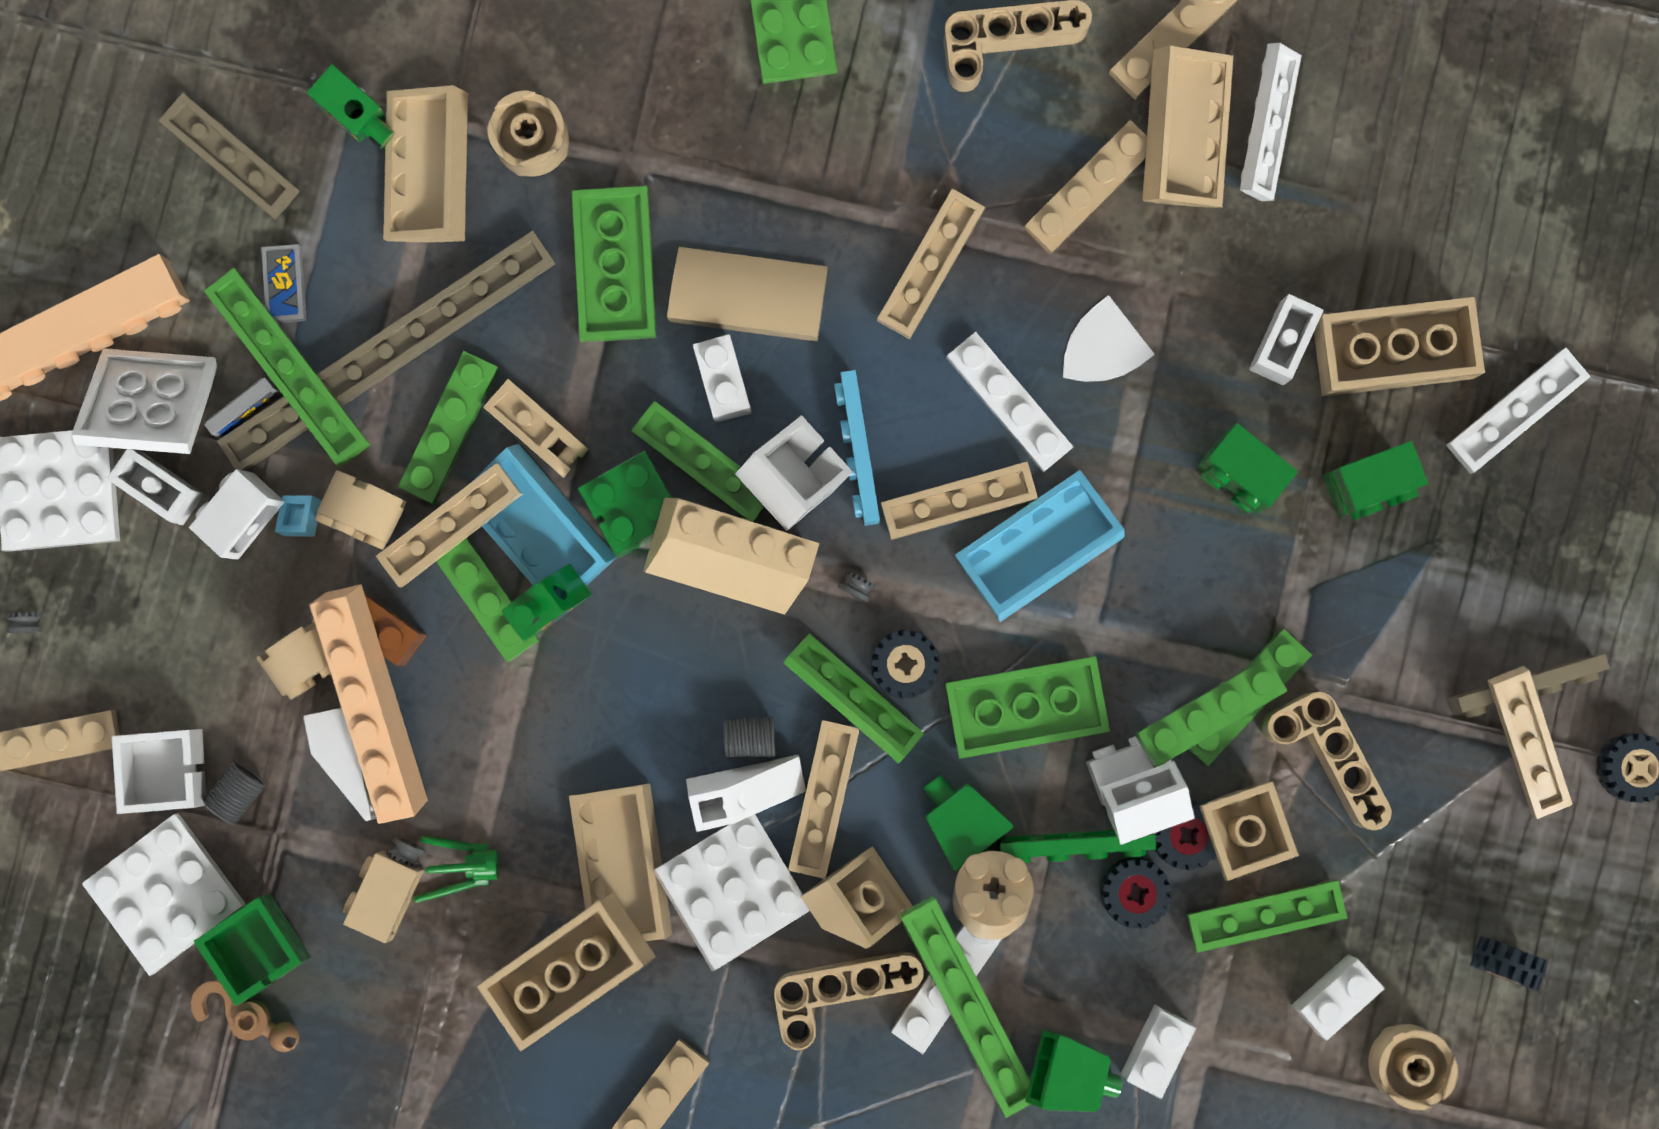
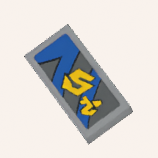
M294 244L261 247L265 307L278 323L307 321L302 246Z
M262 377L205 421L204 425L213 436L221 439L279 396L281 392L272 381Z

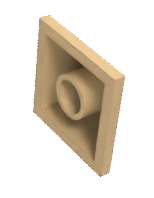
M873 846L800 896L822 929L866 949L875 944L901 922L900 913L913 907Z

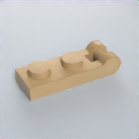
M509 379L483 406L563 478L570 472L569 466L578 456L582 458L589 450ZM560 439L567 447L557 457L550 449Z

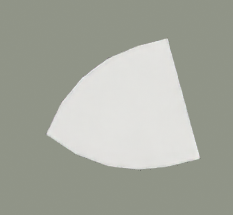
M1108 295L1079 321L1070 336L1064 355L1063 378L1084 382L1106 381L1129 373L1155 354Z

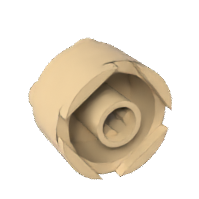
M525 90L505 96L495 106L487 127L488 137L496 154L508 169L519 176H540L552 171L565 160L568 154L569 132L558 107L553 101L535 92ZM527 129H532L533 137L530 139L525 138V131Z
M336 470L314 520L384 550L407 502L371 484H366L359 480L356 481L355 477Z
M314 619L311 620L312 623L305 628L301 626L268 648L265 654L259 655L256 658L281 695H287L290 700L315 686L317 683L313 677L317 674H320L322 678L331 675Z
M986 851L974 854L966 860L956 878L952 904L954 914L967 928V931L978 938L998 940L1009 936L1023 924L1033 898V881L1025 862L1010 854L999 851ZM989 892H995L998 898L990 899Z
M1399 1024L1386 1027L1376 1038L1369 1052L1368 1066L1371 1080L1381 1092L1403 1107L1413 1110L1431 1108L1432 1105L1445 1100L1455 1087L1458 1065L1450 1048L1442 1038L1420 1026ZM1418 1062L1417 1069L1407 1070L1409 1063Z

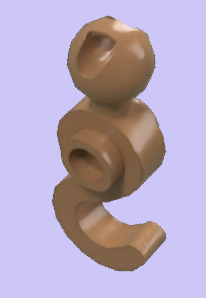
M218 979L210 980L200 985L192 995L190 1002L191 1012L199 1022L209 1017L206 1003L207 997L210 993H218L225 1001V1015L232 1033L239 1039L248 1041L263 1035L269 1038L271 1046L279 1052H289L299 1042L300 1034L295 1025L286 1021L277 1024L271 1022L267 1006L260 1001L247 1000L235 1006ZM289 1037L295 1038L296 1042L294 1045L290 1043Z

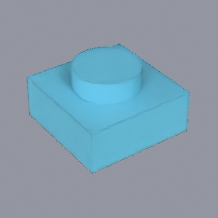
M282 496L285 502L279 509L275 532L283 536L315 537L318 521L314 519L322 500L314 496Z

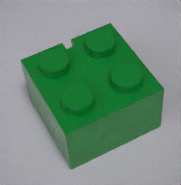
M1238 423L1221 435L1196 466V468L1203 472L1200 477L1205 483L1216 490L1222 487L1229 491V494L1233 496L1230 499L1231 503L1246 514L1250 511L1257 514L1270 508L1299 472Z
M1412 441L1342 466L1323 475L1338 517L1350 514L1352 521L1384 510L1381 504L1383 501H1386L1387 506L1391 507L1420 496L1417 489L1429 484Z
M645 451L578 488L593 517L599 522L605 520L599 524V527L614 554L619 558L653 539L664 498H672Z
M270 893L256 898L193 940L235 1006L249 1000L276 982L277 979L285 976L311 958V955Z

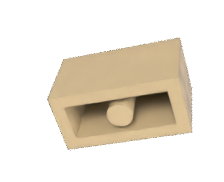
M385 851L375 853L374 857L368 856L359 873V877L363 879L358 893L353 891L344 906L343 913L348 915L343 925L383 943L393 940L425 869L407 866L406 862L402 864V859L397 862L395 859L388 857Z

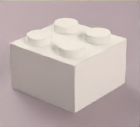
M802 415L754 452L735 474L786 531L831 495L853 472L831 447H828L810 467L804 463L825 440Z
M202 729L112 736L117 814L205 806L203 803V799L207 796L205 771L197 772V764L205 763Z

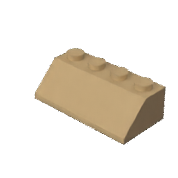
M664 498L643 572L777 613L786 614L809 580L819 543L678 498Z

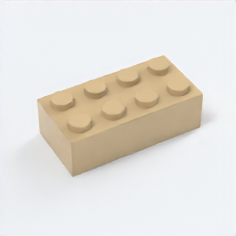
M1475 297L1322 314L1314 330L1322 397L1471 380L1485 373Z
M610 893L482 982L477 988L521 1052L644 967L656 956L613 893Z

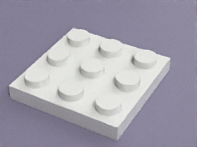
M102 349L72 432L75 445L190 454L218 369L215 357Z
M73 430L0 437V532L2 551L9 552L120 541L116 485L107 480V477L115 467L113 448L75 445L72 438Z
M179 813L173 814L82 883L149 976L158 972L195 944L193 940L246 905Z
M755 814L725 826L653 870L712 971L717 970L810 911L800 897L803 894Z

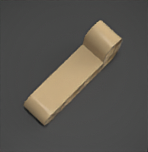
M1067 0L954 13L946 22L943 40L949 84L959 92H968L977 87L983 70L982 53L1079 43L1085 38L1092 21L1090 8L1080 0ZM1068 17H1074L1075 23H1079V26L1077 28L1073 27L1071 21H1067ZM1054 18H1056L1055 26H1058L1057 30H1053ZM1030 20H1039L1045 25V30L1039 33L1033 32L1027 27L1026 23ZM996 23L1002 24L1007 28L1008 33L1004 36H995L990 32L989 27ZM963 27L970 32L971 36L966 40H958L952 35L951 31L955 28ZM960 64H968L973 67L975 74L970 77H962L958 75L955 68Z
M1323 692L1305 693L1264 716L1261 730L1265 738L1272 743L1290 744L1307 736L1349 818L1355 825L1369 830H1379L1389 823L1392 813L1390 805L1336 702L1330 695ZM1315 698L1320 700L1324 707L1322 716L1317 720L1312 719L1307 711L1308 704ZM1280 716L1287 718L1290 723V731L1282 738L1277 736L1273 729L1275 720ZM1331 733L1338 734L1342 742L1340 750L1335 754H1331L1325 745L1326 739ZM1351 767L1356 768L1360 776L1358 784L1353 788L1347 787L1344 782V774ZM1361 795L1363 798V800L1356 798L1353 799V796ZM1365 803L1376 806V810L1372 812L1373 820L1363 817V814L1368 811Z
M902 951L783 974L778 979L774 990L783 1042L794 1050H803L813 1043L816 1036V1021L813 1009L815 1007L904 992L916 988L921 983L924 973L920 959L911 952ZM907 961L911 968L916 967V971H912L910 974L911 979L903 980L902 974L890 975L892 983L885 984L883 964H888L889 972L900 970L901 963ZM872 968L878 973L879 979L874 986L864 987L858 983L857 975L862 969ZM826 975H834L840 980L841 987L836 993H824L819 987L820 979ZM785 983H798L803 990L802 996L795 1001L785 999L781 993V988ZM796 1020H801L809 1026L810 1032L805 1038L796 1039L789 1034L788 1026Z

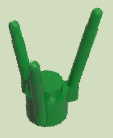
M426 835L420 837L422 843L473 852L472 854L465 855V863L427 866L425 868L427 874L465 872L466 878L473 877V879L413 897L415 903L477 886H489V880H498L497 849L488 850L487 843L472 844Z

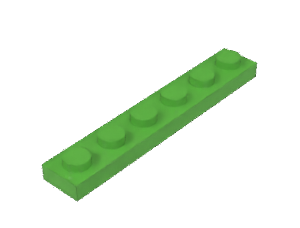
M235 268L231 269L204 290L338 467L342 468L371 445L239 271Z
M931 896L900 913L899 917L1002 1114L1007 1118L1030 1105L1025 1102L1030 1079L936 899Z

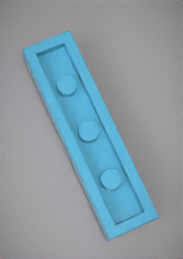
M856 370L840 372L841 383H835L834 386L837 405H845L847 420L840 421L843 442H851L853 457L846 458L847 466L853 471L849 476V480H857L859 495L852 496L855 517H863L864 526L879 524L880 518Z

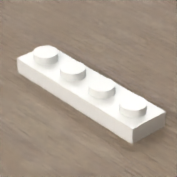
M1282 43L1267 45L1265 60L1262 64L1259 92L1255 101L1252 128L1248 137L1245 165L1241 173L1240 190L1260 201H1274L1301 60L1300 54Z
M977 332L973 333L947 355V360L1043 473L1073 448L1072 444Z
M1564 348L1458 434L1446 446L1470 474L1475 473L1591 376L1570 351Z
M964 925L955 936L975 976L978 975L1002 940L978 938L967 931ZM928 975L891 1029V1033L921 1054H924L950 1016L930 975Z

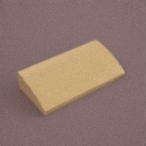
M1171 45L1153 49L1142 201L1195 207H1222L1233 69L1232 55Z
M454 85L387 91L386 125L395 134L386 144L383 240L396 242L465 241L468 93Z
M679 247L667 318L669 322L818 342L828 266Z
M650 783L569 796L585 910L610 893H613L645 941L665 939L673 935L667 894L653 870L662 865Z

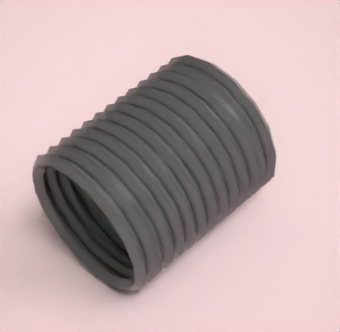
M774 717L725 718V758L774 757L776 753Z
M232 762V765H229L226 772L223 773L219 781L214 785V788H211L212 791H209V794L203 799L204 805L213 814L233 825L238 824L237 821H240V818L243 817L242 815L245 814L266 787L261 777L239 762Z

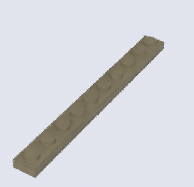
M532 230L318 373V376L343 407L554 266L555 262ZM282 397L219 439L217 443L235 470L247 471L307 431L308 427L286 398Z

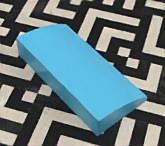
M519 444L506 447L476 477L478 478L494 464L499 463L522 492V496L482 527L533 586L568 564L573 566L583 582L588 585L617 558ZM557 586V590L554 591L560 599L565 600L563 590Z
M1079 470L955 554V557L998 621L1001 622L1125 537L1122 525L1081 470Z

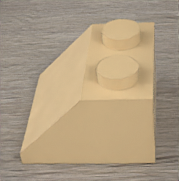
M1273 781L1249 786L1200 806L1225 881L1299 856Z

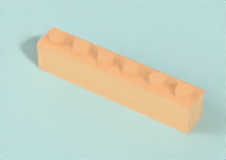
M158 254L1 332L0 401L11 396V390L23 384L24 386H30L42 381L46 377L45 373L57 367L58 369H64L76 364L80 360L79 356L91 350L92 352H98L110 347L114 343L113 339L125 333L126 335H133L147 328V322L159 316L160 318H167L181 311V305L190 300L171 261Z
M362 585L325 592L309 605L377 822L380 824L414 817L428 799Z

